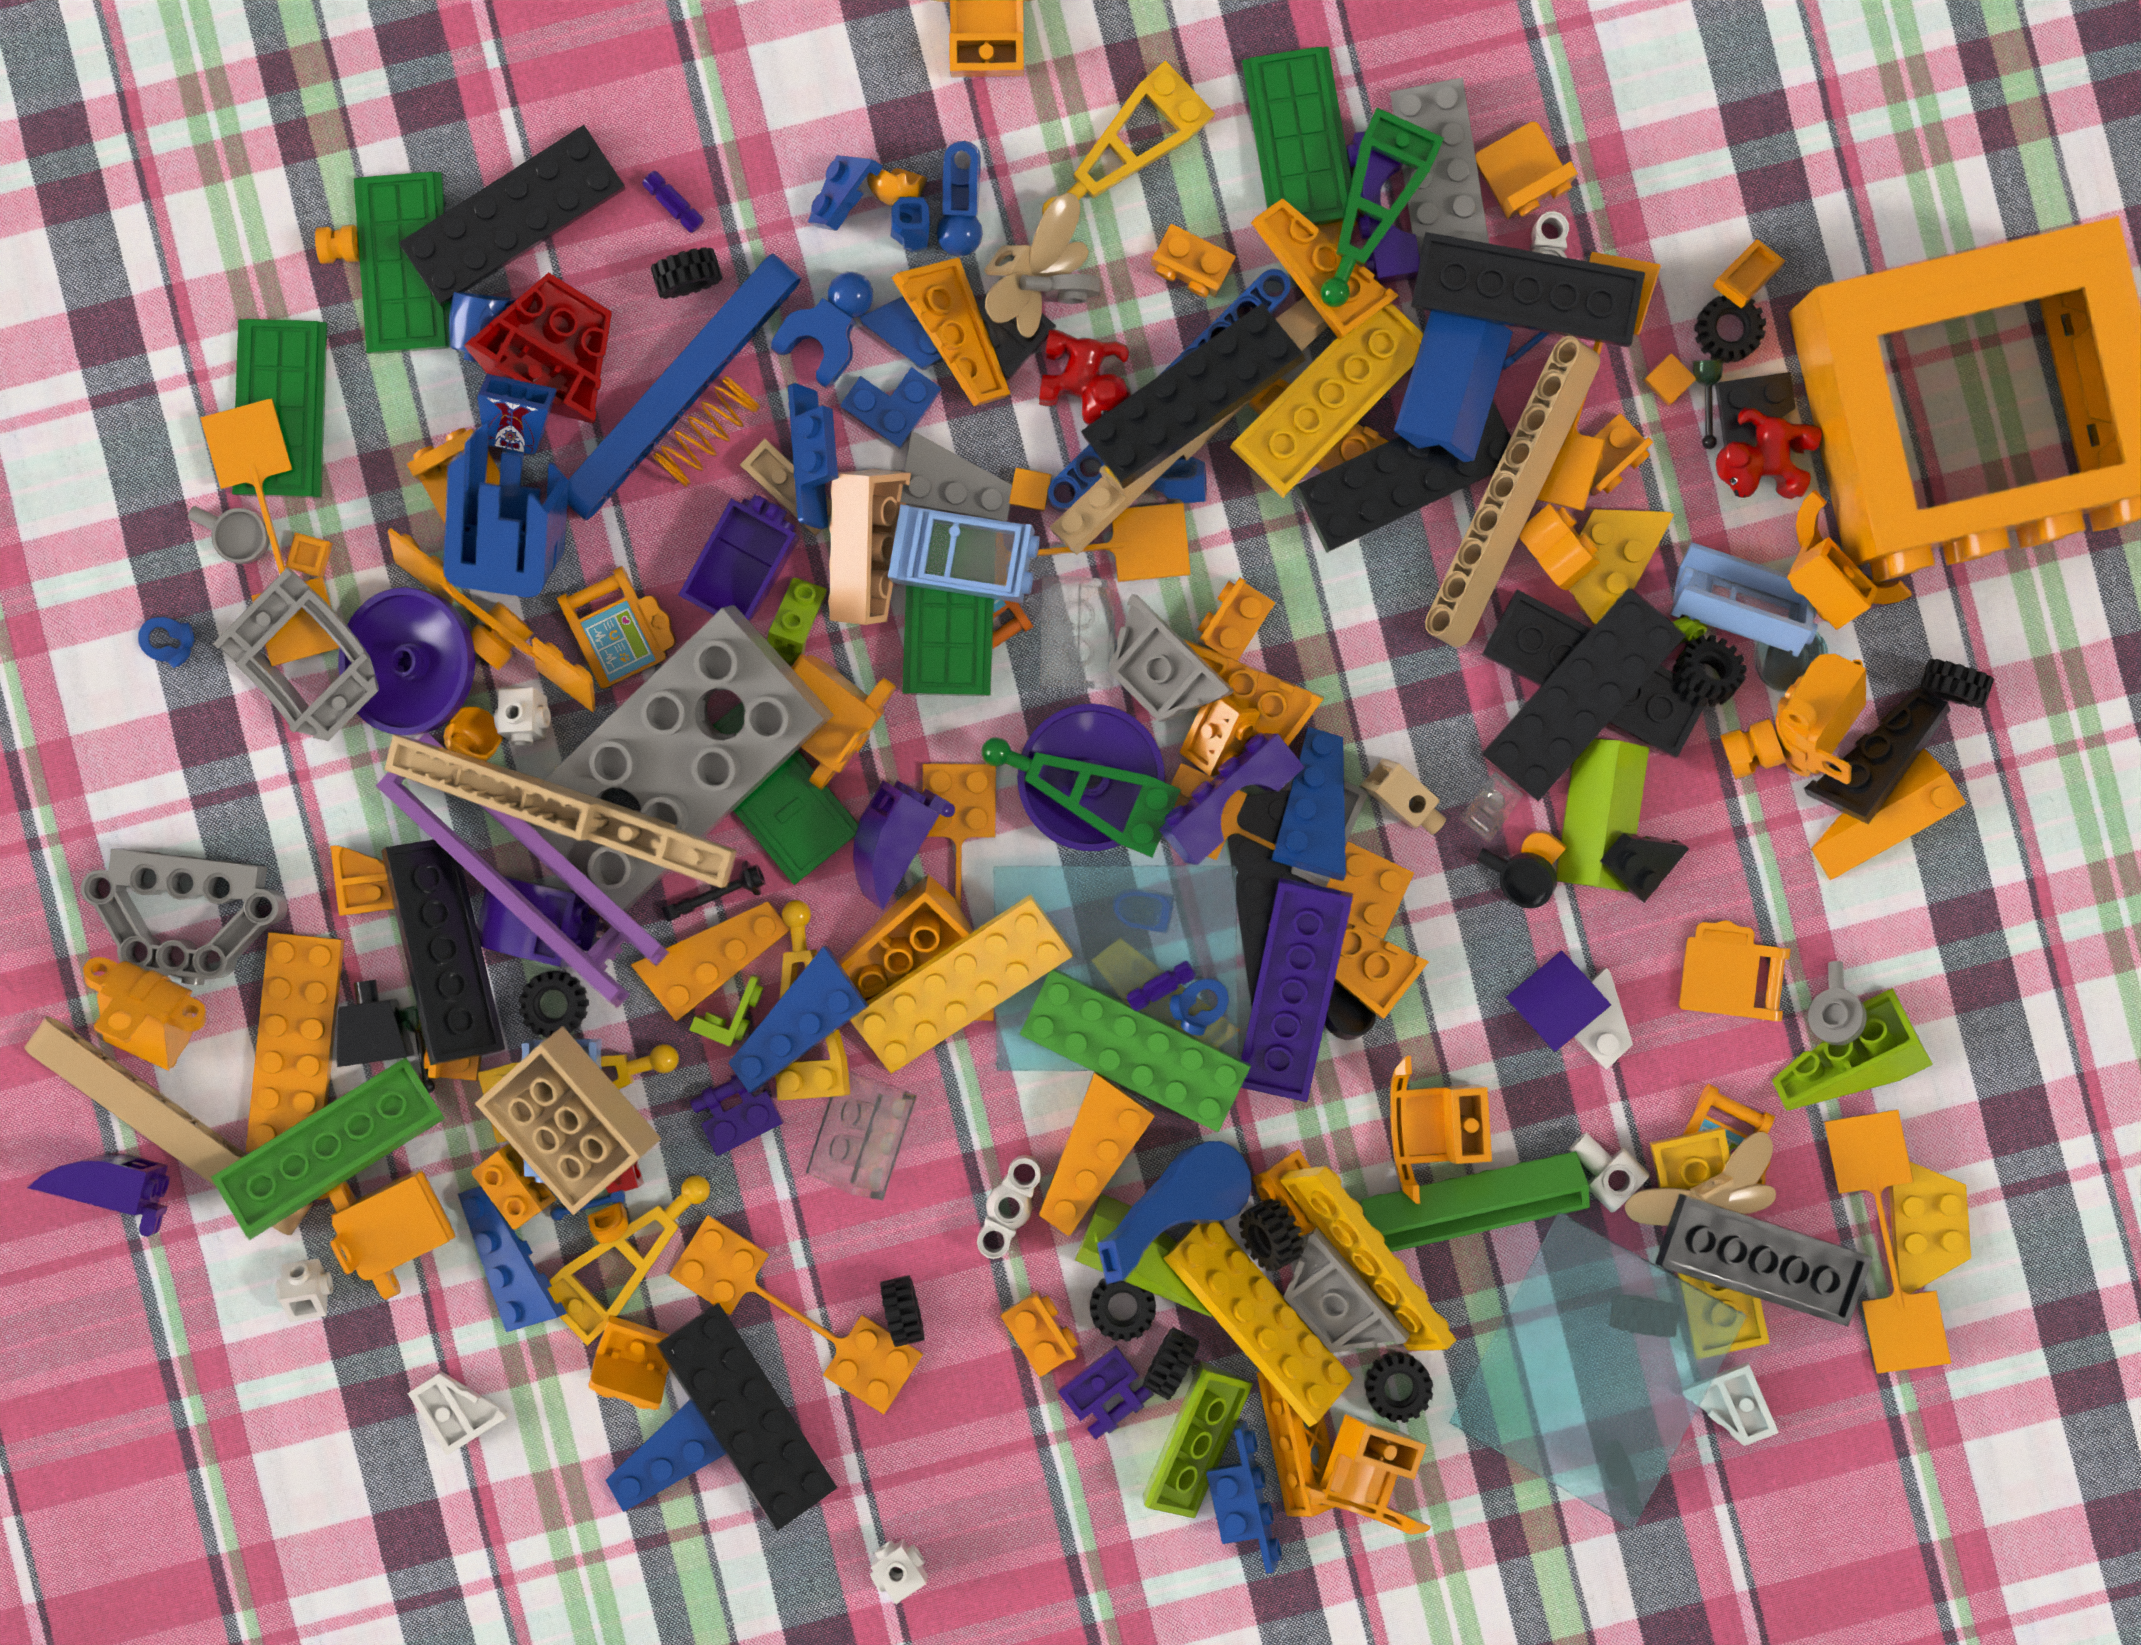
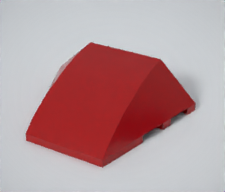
M548 272L464 346L487 374L556 388V396L550 413L593 424L596 419L597 411L595 407L598 390L601 387V368L603 357L606 354L612 311Z

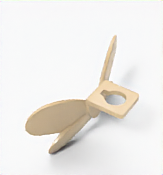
M1063 193L1051 202L1039 222L1032 246H1001L984 270L988 276L1007 275L996 282L987 293L985 308L989 317L996 323L1007 322L1016 317L1018 330L1026 338L1032 337L1039 327L1042 315L1041 291L1022 290L1020 288L1021 276L1050 277L1071 274L1082 266L1088 257L1089 251L1084 243H1069L1080 215L1079 200L1072 193ZM1013 254L1015 257L1013 261H1008L1006 264L998 266L1006 256Z
M1756 1132L1749 1135L1732 1153L1721 1174L1690 1190L1654 1188L1639 1191L1626 1201V1214L1633 1221L1641 1224L1668 1226L1680 1193L1742 1214H1749L1767 1208L1776 1198L1775 1189L1769 1185L1756 1183L1770 1162L1773 1152L1772 1140L1764 1132Z

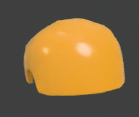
M900 168L893 169L891 173L881 169L877 176L871 172L867 176V183L871 192L878 200L889 206H892L900 197H920L927 182V177Z
M477 706L460 708L453 718L449 720L443 735L447 750L486 762L495 754L503 740V736L497 733L494 716Z

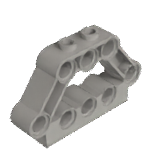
M111 849L109 870H94L88 873L83 878L80 886L84 900L95 907L116 943L120 962L128 961L148 971H157L167 977L168 975L182 976L181 983L204 985L205 979L224 978L230 975L236 967L237 959L270 925L281 922L288 910L287 901L283 894L277 890L265 888L267 866L235 863L234 861L202 859L194 856L168 855L152 851ZM149 869L155 872L157 878L156 884L151 889L144 883V875ZM186 873L193 879V887L188 893H185L180 887L181 877ZM104 878L111 885L110 894L106 898L102 897L98 890L99 883ZM221 878H225L230 884L229 893L225 897H221L216 891L217 882ZM127 886H130L135 893L140 895H160L167 891L170 896L178 900L197 899L204 895L205 899L214 904H228L244 900V906L207 945L197 948L194 943L186 939L169 940L161 944L149 931L127 892ZM264 897L270 900L272 904L271 913L267 917H263L258 911L259 901ZM139 942H142L147 948L148 954L144 961L138 960L135 955V947ZM176 946L181 948L184 953V960L180 966L174 964L171 959L172 950ZM211 951H216L221 958V963L217 970L211 969L207 963V958Z

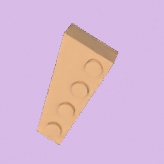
M880 469L838 472V478L832 480L830 489L832 518L830 522L829 621L861 625L887 622L893 587L892 581L888 578L900 504L906 505V503L900 502L903 485H909L911 472Z

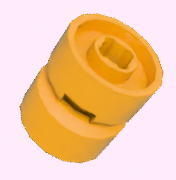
M500 601L488 612L490 616L525 642L534 633L527 624ZM477 624L470 631L475 652L498 671L513 656L511 649L515 646L488 625Z
M1770 718L1750 724L1747 732L1736 729L1720 735L1735 780L1755 774L1758 766L1769 769L1786 763Z

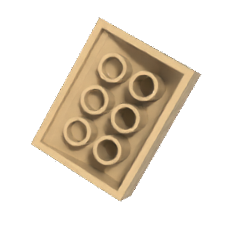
M563 1026L538 1045L475 1103L572 1215L576 1214L662 1139Z

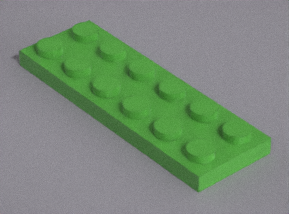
M1055 968L1049 972L1019 1034L1218 1133L1251 1067V1064L1141 1010L1134 1011L1129 1004Z
M405 1057L213 1175L211 1179L245 1236L250 1241L445 1118Z

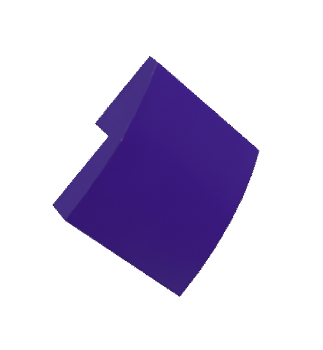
M1562 950L1505 997L1553 1053L1611 1006L1610 1002Z

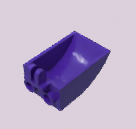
M754 494L751 501L744 498L741 503L731 498L678 596L713 615L724 607L735 605L750 622L766 599L800 539L793 532L795 526L784 520L787 511Z
M884 780L881 782L860 818L854 838L853 863L856 879L863 896L884 910L940 814L944 817L954 815L955 807L953 804L926 788L920 794L898 780L894 786Z
M502 875L582 950L588 952L600 939V937H596L597 931L603 930L604 923L599 922L600 916L589 914V905L574 891ZM485 887L477 922L481 947L558 967H571Z
M103 1154L59 1166L40 1176L27 1188L133 1216L142 1214L139 1232L142 1236L148 1237L160 1230L163 1215L166 1214L168 1206L158 1204L160 1197H164L167 1192L170 1177L166 1175L168 1168L166 1164L127 1154Z

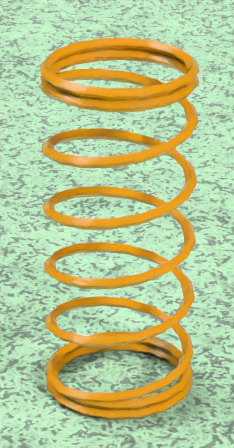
M725 376L722 382L736 396L721 387H715V393L736 420L714 405L701 401L703 410L723 435L701 420L688 416L690 425L710 450L683 432L674 431L679 443L697 465L666 445H661V450L667 459L659 452L653 454V458L685 487H688V484H691V482L666 450L699 471H703V466L679 435L711 456H717L714 448L692 420L726 442H730L729 436L711 415L706 406L712 408L735 425L743 427V422L724 400L719 391L725 393L751 412H757V409H760L759 404L728 376Z

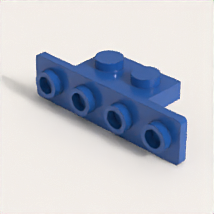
M793 383L788 385V407L790 412L797 516L799 523L822 530L828 527L825 483L838 478L833 409L824 405L819 406L816 390Z
M1242 1421L1234 1428L1241 1463L1209 1468L1206 1474L1222 1544L1258 1538L1266 1574L1273 1573L1278 1565V1561L1282 1560L1279 1539L1273 1538L1270 1525L1274 1524V1515L1270 1502H1265L1262 1488L1266 1487L1264 1470L1262 1466L1256 1465L1254 1452L1258 1451L1257 1438L1254 1430L1248 1429L1247 1421Z

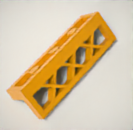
M1261 1371L1256 1372L1286 1516L1314 1517L1335 1508L1334 1506L1321 1503L1318 1505L1311 1504L1303 1488L1305 1482L1321 1483L1331 1455L1324 1415L1318 1423L1310 1426L1309 1429L1305 1428L1303 1419ZM1313 1445L1318 1448L1319 1453L1316 1466L1312 1463L1310 1456Z

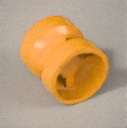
M343 225L335 231L329 226L316 228L315 246L317 257L321 264H332L337 258L344 259L346 262H358L360 260L358 233L355 225Z

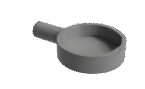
M1062 274L1050 277L1022 275L1020 278V288L1022 290L1045 292V295L1048 297L1058 298L1059 303L1079 304L1087 302V298L1100 294V278L1086 274Z
M193 506L189 511L188 519L212 530L213 546L217 553L227 561L236 564H250L260 559L268 549L270 539L264 519L253 511L244 508H234L224 512L219 517L196 506Z
M1832 961L1828 962L1829 989L1821 992L1812 1001L1808 1011V1022L1814 1034L1826 1043L1844 1045L1857 1039L1863 1032L1867 1014L1861 1000L1844 989L1843 962Z

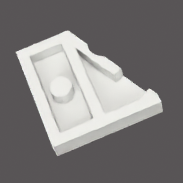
M1603 968L1590 981L1610 1002L1611 1006L1575 1035L1574 1038L1607 1070L1633 1043L1611 972L1607 968Z
M1749 1362L1682 1387L1684 1395L1689 1400H1693L1717 1424L1726 1428L1730 1435L1743 1446L1779 1433Z
M444 1372L438 1373L408 1393L446 1456L509 1416L507 1411Z

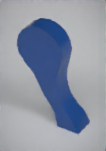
M1207 1141L1180 1151L1162 1176L1131 1207L1118 1227L1097 1243L1106 1284L1125 1280L1137 1267L1144 1251L1164 1230L1177 1224H1204L1223 1221L1239 1214L1248 1202L1251 1191L1250 1170L1244 1157L1233 1146L1222 1141Z

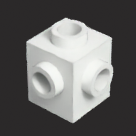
M535 688L499 690L498 709L494 713V724L497 733L510 740V743L516 746H530L533 744V740H546V728L550 726L551 722L550 710L547 707V696Z
M319 1258L282 1264L281 1280L276 1281V1295L289 1321L326 1316L328 1294L333 1293V1281L330 1272L324 1271Z
M904 1539L896 1544L891 1540L874 1552L876 1558L873 1559L871 1565L873 1570L870 1573L871 1579L880 1592L885 1590L888 1592L895 1604H898L927 1584L928 1574L922 1567L925 1564V1560L914 1544L909 1547Z

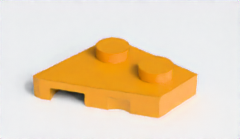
M340 845L330 846L339 916L394 909L383 860Z

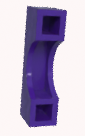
M1366 131L1354 133L1351 141L1352 145H1347L1349 167H1355L1360 143ZM1371 150L1360 197L1381 206L1380 196L1383 184L1392 175L1399 172L1403 164ZM1364 214L1363 217H1359L1358 225L1361 239H1367L1368 241L1381 222ZM1393 224L1365 262V267L1375 275L1374 279L1377 282L1383 284L1415 279L1417 277L1420 258L1416 235L1404 232Z
M1261 732L1253 736L1245 744L1247 750L1238 758L1232 757L1219 767L1218 771L1220 774L1211 782L1205 781L1191 793L1193 798L1184 807L1179 805L1165 816L1164 820L1166 823L1158 830L1185 863L1198 865L1225 841L1221 829V815L1227 800L1233 793L1248 785H1255L1265 791L1278 792L1305 768L1279 734H1263Z

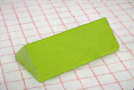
M1594 738L1572 763L1561 842L1567 847L1558 857L1557 882L1629 892L1600 860L1623 833L1637 835L1649 747L1620 740Z
M1200 1360L1144 1490L1143 1503L1145 1507L1196 1518L1209 1487L1206 1472L1209 1468L1218 1467L1253 1383Z

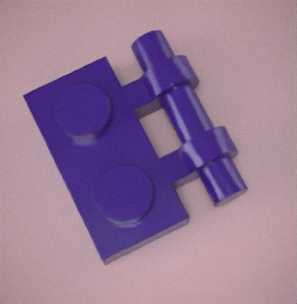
M736 1074L731 1075L730 1081L716 1088L709 1086L701 1090L702 1095L690 1100L691 1107L695 1113L709 1108L713 1115L712 1118L702 1122L701 1126L716 1156L784 1123L769 1091L766 1090L754 1096L753 1092L749 1093ZM738 1093L743 1102L725 1111L720 1101Z
M1117 1345L1058 1389V1393L1080 1421L1091 1413L1098 1419L1087 1428L1095 1440L1106 1432L1112 1433L1118 1428L1117 1423L1133 1411L1138 1413L1145 1407L1143 1403L1154 1396L1152 1391L1143 1386L1135 1392L1130 1388L1128 1384L1139 1377V1374ZM1119 1392L1124 1400L1108 1412L1102 1404Z

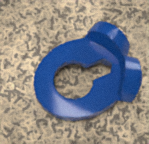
M155 617L147 620L141 626L138 633V642L142 651L152 659L168 662L173 668L179 667L190 657L192 652L190 648L193 647L195 642L192 626L189 622L180 623L166 617ZM155 628H164L168 631L170 637L180 640L181 646L179 648L166 646L162 649H157L150 643V634Z
M1211 978L1200 979L1189 985L1182 994L1172 996L1170 1002L1171 1013L1175 1020L1181 1021L1183 1030L1189 1034L1201 1036L1205 1033L1206 1027L1216 1022L1226 1011L1229 1002L1228 991L1225 985L1218 980ZM1209 989L1216 993L1218 1003L1214 1009L1207 1011L1202 1009L1196 1015L1189 1014V1008L1197 1002L1196 997L1200 991Z

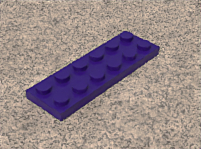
M1285 878L1279 879L1241 1060L1251 1064V1067L1241 1088L1303 1102L1308 1101L1353 893Z

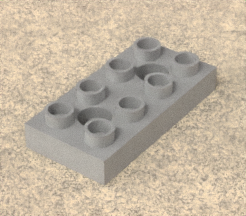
M732 605L720 609L544 780L605 801L613 788L614 790L625 789L637 799L641 808L640 813L674 824L678 830L705 838L827 723L834 714L737 607ZM716 689L718 691L730 690L743 702L745 708L744 725L737 735L735 733L723 734L719 732L709 720L707 705L710 696ZM530 823L547 842L623 911L629 910L670 871L668 868L587 839L580 841Z

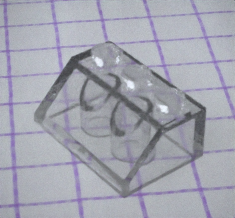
M1042 576L1040 689L1113 691L1114 677L1108 670L1114 654L1116 581L1080 576Z
M848 1071L850 1094L830 1097L806 1173L849 1194L883 1201L917 1095L894 1085Z

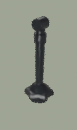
M744 861L739 879L729 882L726 887H717L693 898L683 899L678 904L674 903L662 908L663 914L667 922L681 917V914H688L694 911L695 908L742 887L751 891L756 896L760 895L761 886L766 884L765 878L757 864L751 866L748 861Z

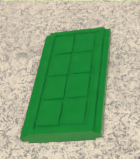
M1329 46L1269 54L1242 60L1267 209L1283 198L1315 226L1342 222L1352 179Z
M432 171L354 178L367 354L451 348L449 343V313L452 300L442 307L439 305L398 243L445 213L442 172Z
M238 319L235 408L273 399L292 466L291 471L272 475L264 480L262 487L266 497L322 498L327 322ZM250 483L232 486L233 495L257 496L255 487Z
M934 523L925 570L926 574L944 576L951 535L949 534L951 525ZM959 527L961 534L957 537L950 577L995 584L996 533ZM906 585L902 694L991 696L994 599Z
M741 701L715 722L713 726L723 734L735 733L737 735L744 725L745 708L743 702ZM798 750L733 810L793 885L804 879L853 839L858 828V823L827 785L820 790L809 782L814 769Z

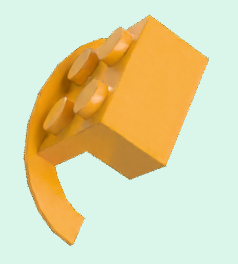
M931 0L950 2L949 59L951 77L1024 76L1023 2L1033 0Z
M1813 490L1804 499L1797 515L1796 532L1801 549L1787 576L1793 589L1798 594L1803 595L1815 607L1819 617L1824 621H1828L1836 630L1871 608L1872 604L1897 603L1911 597V591L1901 580L1880 582L1869 580L1829 536L1824 540L1822 539L1818 530V515L1820 509L1826 505L1827 501L1816 490Z
M1405 1056L1394 1069L1391 1081L1390 1119L1392 1147L1396 1173L1401 1189L1416 1204H1420L1419 1185L1415 1180L1411 1164L1445 1161L1454 1164L1492 1161L1488 1087L1473 1084L1407 1089L1410 1074H1412L1411 1056Z
M1345 1414L1321 1483L1305 1482L1303 1484L1310 1503L1314 1505L1321 1503L1348 1510L1411 1535L1427 1532L1431 1528V1526L1418 1519L1387 1507L1398 1475L1415 1480L1427 1445L1403 1432Z

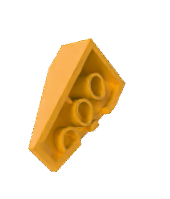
M1923 748L1869 824L1842 813L1812 846L1811 851L1828 879L1832 880L1934 824L1967 803L1948 772Z
M928 873L907 891L838 962L865 999L882 992L887 986L902 979L972 933L973 930L954 897Z

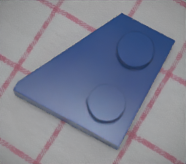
M836 155L835 160L827 168L826 180L822 190L812 203V213L808 222L820 229L837 231L847 218L849 211L864 195L858 187L869 172L877 176L883 165L873 159Z

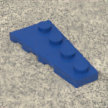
M1308 727L1298 759L1305 768L1293 778L1272 861L1343 881L1346 876L1343 737Z
M828 946L821 948L728 1062L749 1093L756 1091L869 1007Z
M478 1186L458 1193L505 1331L510 1332L567 1314L562 1303L556 1304L549 1293L548 1288L551 1287V1284L545 1273L539 1274L529 1256L533 1252L527 1241H522L518 1238L515 1231L482 1187Z
M689 1399L605 1481L622 1511L625 1512L724 1456L725 1453Z

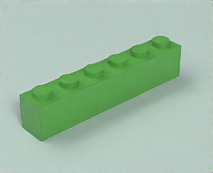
M1576 1151L1419 1186L1420 1204H1416L1402 1190L1361 1199L1364 1217L1372 1227L1376 1228L1383 1235L1384 1243L1391 1252L1590 1208L1589 1186Z

